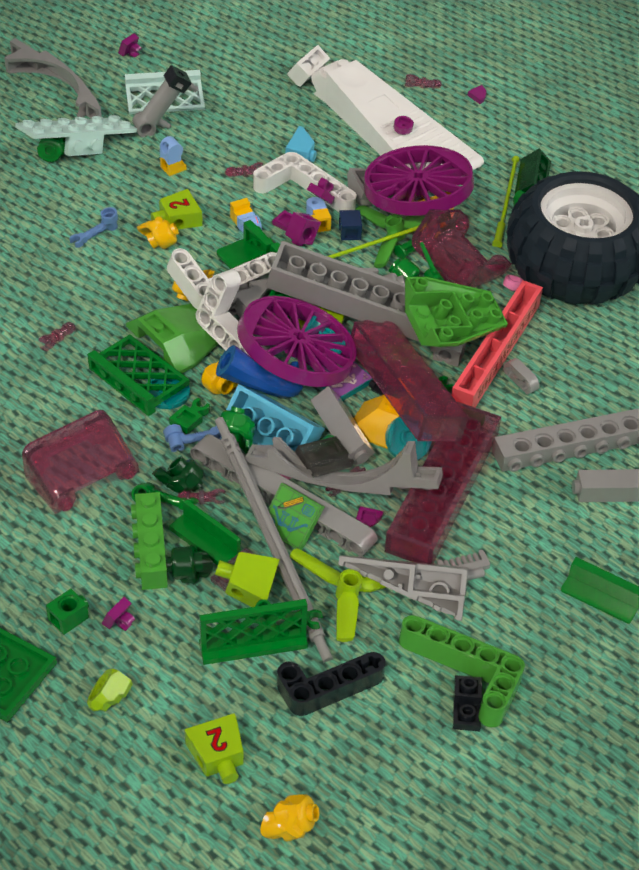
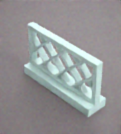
M200 70L185 71L191 82L198 87V91L193 93L187 90L184 93L189 96L186 100L179 97L183 94L180 92L174 100L179 102L180 105H171L166 112L205 110ZM165 72L125 74L129 114L143 111L149 101L145 102L142 98L145 95L149 98L154 96L150 91L159 89L165 80L163 76ZM139 91L141 93L135 96L130 92ZM194 99L198 101L200 105H192L190 104V102ZM136 103L143 106L138 109H132Z

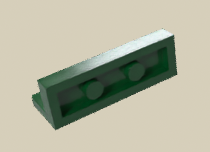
M540 148L521 159L515 194L518 190L527 192L538 181L549 177L551 160Z

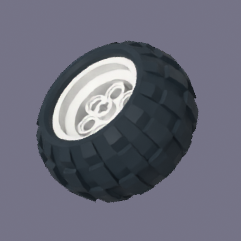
M566 172L541 179L520 196L511 211L507 226V248L511 264L515 265L518 275L524 281L543 287L542 295L564 301L565 303L601 304L609 299H617L629 293L636 283L639 284V194L614 178L593 172Z

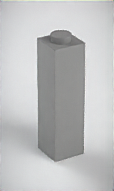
M329 386L310 400L331 435L334 436L342 453L355 466L360 465L375 453L340 396Z
M639 469L578 470L576 480L572 481V492L577 494L579 502H639Z

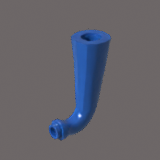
M235 345L230 346L223 353L217 365L216 375L218 377L276 397L292 398L297 396L303 389V385L287 381L267 371ZM297 361L290 363V365L299 368Z

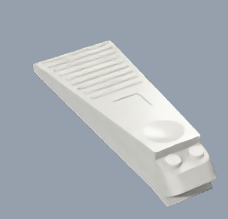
M341 59L321 67L312 74L311 80L316 89V92L313 94L324 101L380 155L403 147L430 145L448 148L462 154L469 160L473 170L484 164L482 156L357 60L349 62L348 60ZM398 116L411 118L414 122L412 132L406 135L397 133L393 128L394 120ZM421 162L415 163L417 170H419Z

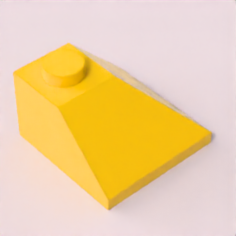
M384 394L362 404L354 420L368 442L388 449L385 441L387 427L394 419L407 414L408 401Z

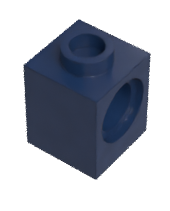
M339 210L341 241L361 240L362 220L360 210Z

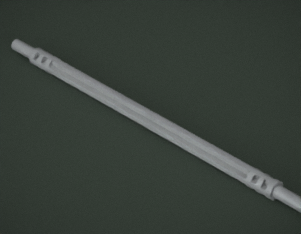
M218 417L215 423L222 437V445L273 558L280 559L277 567L293 601L306 599L307 611L313 610L234 434L230 433L224 418ZM315 617V618H313V619L311 620V621L319 622V620H318L317 617ZM320 622V629L316 630L311 629L307 625V634L311 642L315 643L323 663L333 660L324 639L326 635Z

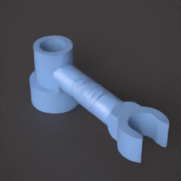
M113 207L104 208L100 213L101 223L84 233L70 236V243L77 241L75 242V247L79 248L87 240L106 229L109 231L116 230L118 228L117 210Z
M177 424L169 425L163 430L167 443L169 442L171 452L182 451L185 449L184 444L199 442L207 434L221 439L217 425L210 428V430L184 435L181 426Z

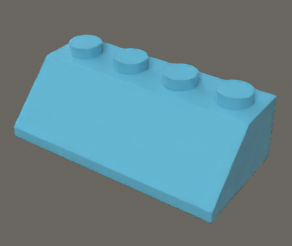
M238 384L226 409L230 411L231 406L245 409L244 414L248 415L255 422L254 445H273V437H281L302 458H305L310 453L311 447L319 442L325 430L324 427L261 392Z

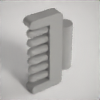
M479 550L478 555L476 553H473L472 556L468 554L467 559L465 556H461V560L459 557H456L455 561L452 558L449 562L448 560L437 561V565L450 566L451 564V566L468 567V580L484 577V570L490 568V562L483 550Z

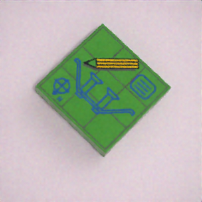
M281 483L268 511L282 541L302 550L325 506L289 485Z

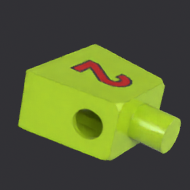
M189 189L161 198L159 200L160 211L151 213V220L161 217L169 221L170 224L174 223L178 230L202 226V211Z
M235 713L184 729L185 744L206 777L219 773L224 784H231L238 779L239 776L235 767L243 765V747Z

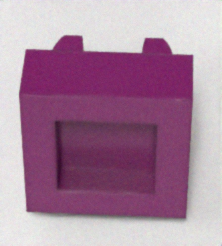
M133 33L122 40L118 54L122 56L129 54L134 58L138 56L137 52L141 50L140 45L137 44L139 37Z
M323 177L319 180L318 186L310 183L307 188L312 194L329 204H332L335 199L329 193L333 190L334 184Z
M123 597L106 614L101 624L108 629L117 624L118 627L126 631L135 620L127 612L132 603Z

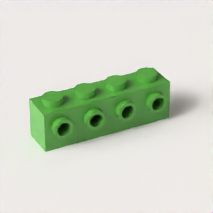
M160 492L135 494L136 504H131L132 519H137V523L132 524L133 539L138 538V543H133L134 558H140V563H135L136 579L141 578L142 590L168 588Z

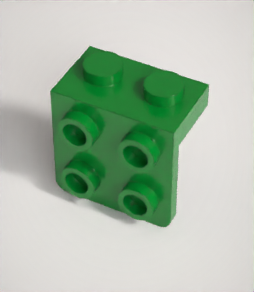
M248 220L243 222V239L219 248L217 256L230 269H233L270 253V245L274 242L262 232L259 226Z

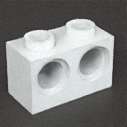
M317 45L299 60L287 75L296 85L301 87L311 78L315 71L323 67L330 60V57Z

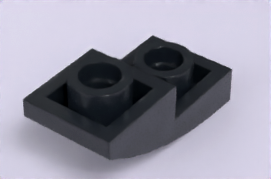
M455 675L453 729L480 732L481 722L478 715L482 701V677Z

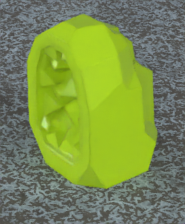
M107 669L99 677L87 700L89 708L92 711H107L112 705L118 704L121 699L127 696L133 685L131 679L119 670Z

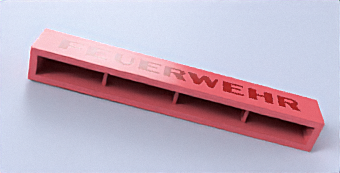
M524 280L521 282L502 311L508 323L507 327L487 334L453 386L450 403L473 409L476 408L539 308L543 287Z

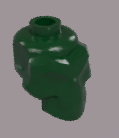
M180 456L169 465L167 472L159 467L152 474L158 481L166 485L167 488L181 494L190 490L195 492L202 486L204 470L196 461L192 459L185 460Z
M193 545L175 547L171 551V556L166 557L167 572H172L174 579L180 580L182 583L197 584L199 578H207L213 569L212 560L207 552L197 551V548Z

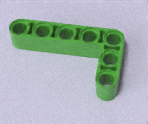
M410 615L405 617L402 621L399 636L401 647L472 677H482V681L489 683L483 695L478 715L479 721L487 727L499 726L520 686L525 667L524 661L517 655L419 616Z

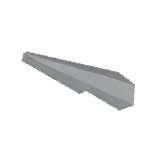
M346 555L339 556L338 565L356 570L364 577L377 581L381 585L415 601L426 604L434 610L454 615V619L462 621L468 567Z

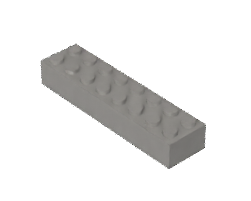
M281 241L269 273L266 288L419 341L405 313V284Z

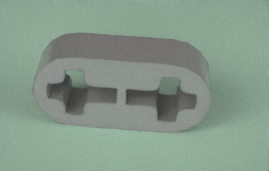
M514 358L504 363V373L527 395L539 389L537 377L519 359Z

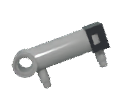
M170 65L163 75L165 80L143 111L134 115L133 124L141 138L147 135L153 136L156 132V125L162 128H170L171 124L161 118L179 93H185L187 90L198 91V87L191 82L185 71Z

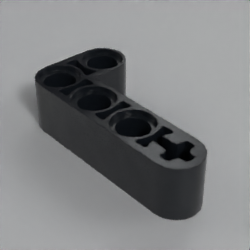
M370 652L309 678H306L298 664L288 661L282 663L277 669V688L290 711L297 716H305L380 684L384 679L386 661L381 654Z

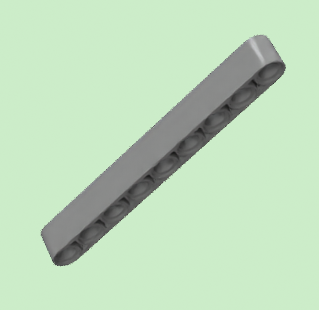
M207 434L190 449V455L194 460L198 459L203 462L202 465L210 470H216L227 480L240 484L220 439ZM247 462L264 502L270 505L281 483H285L325 506L314 527L321 536L328 540L336 541L339 543L338 546L348 552L356 553L359 555L358 557H363L377 542V535L369 526L280 474Z

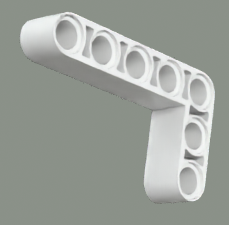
M296 152L285 153L256 169L253 173V189L258 193H267L289 180H293L307 190L310 183L318 186L319 180L323 177L334 184L333 190L329 193L335 199L332 204L324 201L326 204L338 212L339 210L356 209L357 195L353 190Z
M175 249L167 264V271L192 306L198 309L211 278H207L187 250ZM267 253L233 268L241 278L238 291L249 288V282L268 278L277 253Z
M230 269L211 278L196 311V320L225 350L235 345L248 355L238 338L237 325L239 321L228 312L241 284L238 272Z

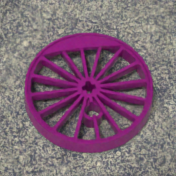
M417 145L389 151L372 161L364 175V192L367 199L374 206L399 215L420 216L449 210L465 201L474 188L473 169L469 160L454 150L439 146ZM417 162H421L419 170H417L415 165ZM430 191L435 196H437L438 199L430 200V197L427 192ZM416 195H423L425 201L414 202Z
M267 296L256 299L247 306L237 325L239 341L248 355L267 371L296 384L327 387L341 383L349 376L356 359V345L348 330L326 311L299 299L284 296ZM312 316H316V321L321 323V325L304 332ZM298 319L305 321L301 330ZM325 328H330L335 334H318V332H323ZM343 340H344L345 343H346V346L340 345V344H336V343H332V342H341V343H342ZM277 345V346L272 347V348H270V349H268V350H265L264 348L261 347V346ZM330 349H338V350H341V351H342V352H341V355L338 354V353H336V352H334V351H332V350H330ZM284 351L287 357L283 362L274 357V355ZM291 357L298 358L299 368L287 364ZM306 363L310 365L315 372L308 371ZM322 365H323L326 369H328L330 372H326L325 369L322 367Z

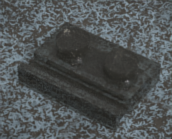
M336 436L298 445L295 451L307 470L310 469L312 471L311 476L313 478L351 468L354 463L353 459H349V453Z

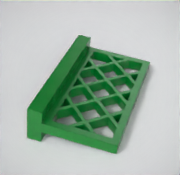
M130 334L100 353L93 350L87 354L89 369L148 417L156 412V406L190 385V379ZM131 344L135 347V350H122V348ZM109 356H118L117 361L107 360L106 358ZM121 356H134V361H121ZM137 356L148 357L150 361H137ZM120 367H133L132 372H122ZM136 367L149 368V372H136ZM152 368H163L165 373L152 372ZM135 379H148L147 384H138L135 382ZM151 379H164V384H151ZM167 379H177L180 382L177 384H167ZM150 390L163 391V393L154 397Z
M306 599L199 615V646L203 665L308 649L306 639L308 605ZM299 610L293 615L288 614L290 611ZM272 614L267 619L261 618L264 615ZM245 618L240 624L235 622L237 619ZM279 619L285 620L280 625L275 624ZM216 622L219 623V624H217L215 627H210V626L206 625V624L216 623ZM253 623L259 624L254 629L248 628ZM227 627L232 628L227 634L222 632Z

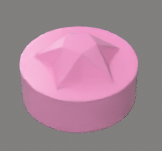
M506 275L503 285L510 291H516L523 279L515 275Z

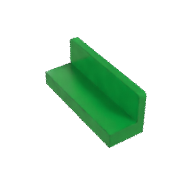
M189 500L183 502V515L169 525L171 532L189 545L195 546L197 551L207 552L212 562L217 566L219 560L231 564L236 560L238 553L241 552V539Z
M575 557L571 564L569 576L560 591L630 624L639 609V586Z

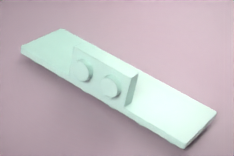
M109 115V118L93 116L92 119L75 117V120L58 118V121L41 119L40 122L23 120V123H15V128L33 139L65 137L64 154L67 156L102 154L104 135L137 132V128L132 126L130 122L123 121L116 115Z

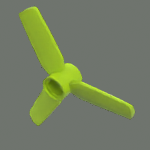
M293 549L290 553V557L326 582L337 586L335 592L338 599L336 640L341 642L352 641L355 637L359 592H373L386 587L377 581L362 576L356 570L347 569L340 573L301 549Z

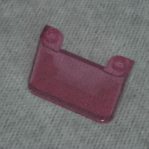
M430 209L413 234L412 245L427 262L420 246V242L424 243L435 268L440 272L444 281L476 288L506 273L511 266V262L505 256L494 255L488 261L464 236L469 229V219L461 210Z
M104 410L94 411L27 444L22 451L25 478L55 514L60 511L70 510L76 499L75 492L114 472L121 480L131 479L139 472L136 459L111 417Z

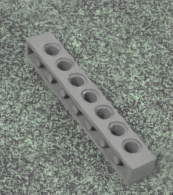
M639 408L494 437L492 453L502 472L508 470L515 472L523 467H539L547 462L554 461L559 463L567 458H582L587 454L596 452L603 454L608 450L616 448L626 449L630 445L639 444Z

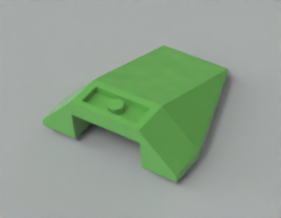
M406 277L405 313L421 345L434 347L459 346L505 328L508 325L491 291L430 277Z
M192 304L157 309L126 323V327L138 338L148 335L163 349L164 360L180 373L196 367L218 345L198 324L196 320L197 309Z

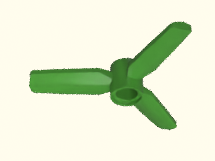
M365 205L358 206L355 209L360 210L361 216L379 227L386 228V236L419 226L422 222H427L431 225L450 217L448 210L429 215L407 216L403 219L399 214L386 216ZM407 234L381 243L374 263L375 268H382L387 265L397 242L403 240Z

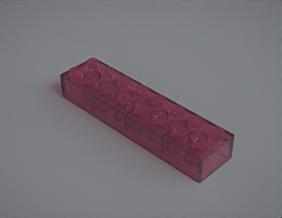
M371 320L355 321L351 336L356 345L357 358L417 441L460 442L468 420L467 414L410 344L397 325L390 321H384V323Z
M460 402L456 403L422 466L442 467L443 477L439 488L432 490L410 488L386 533L384 552L410 562L434 564L493 447L494 437H497L499 434L502 416Z

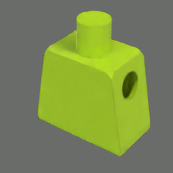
M239 552L234 565L219 560L215 575L229 579L225 590L227 595L250 607H255L259 600L268 599L280 559Z

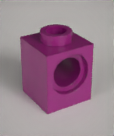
M293 212L285 235L291 238V242L295 245H312L321 222L309 214Z

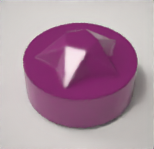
M398 116L394 120L393 128L397 133L406 135L412 132L414 122L407 116Z

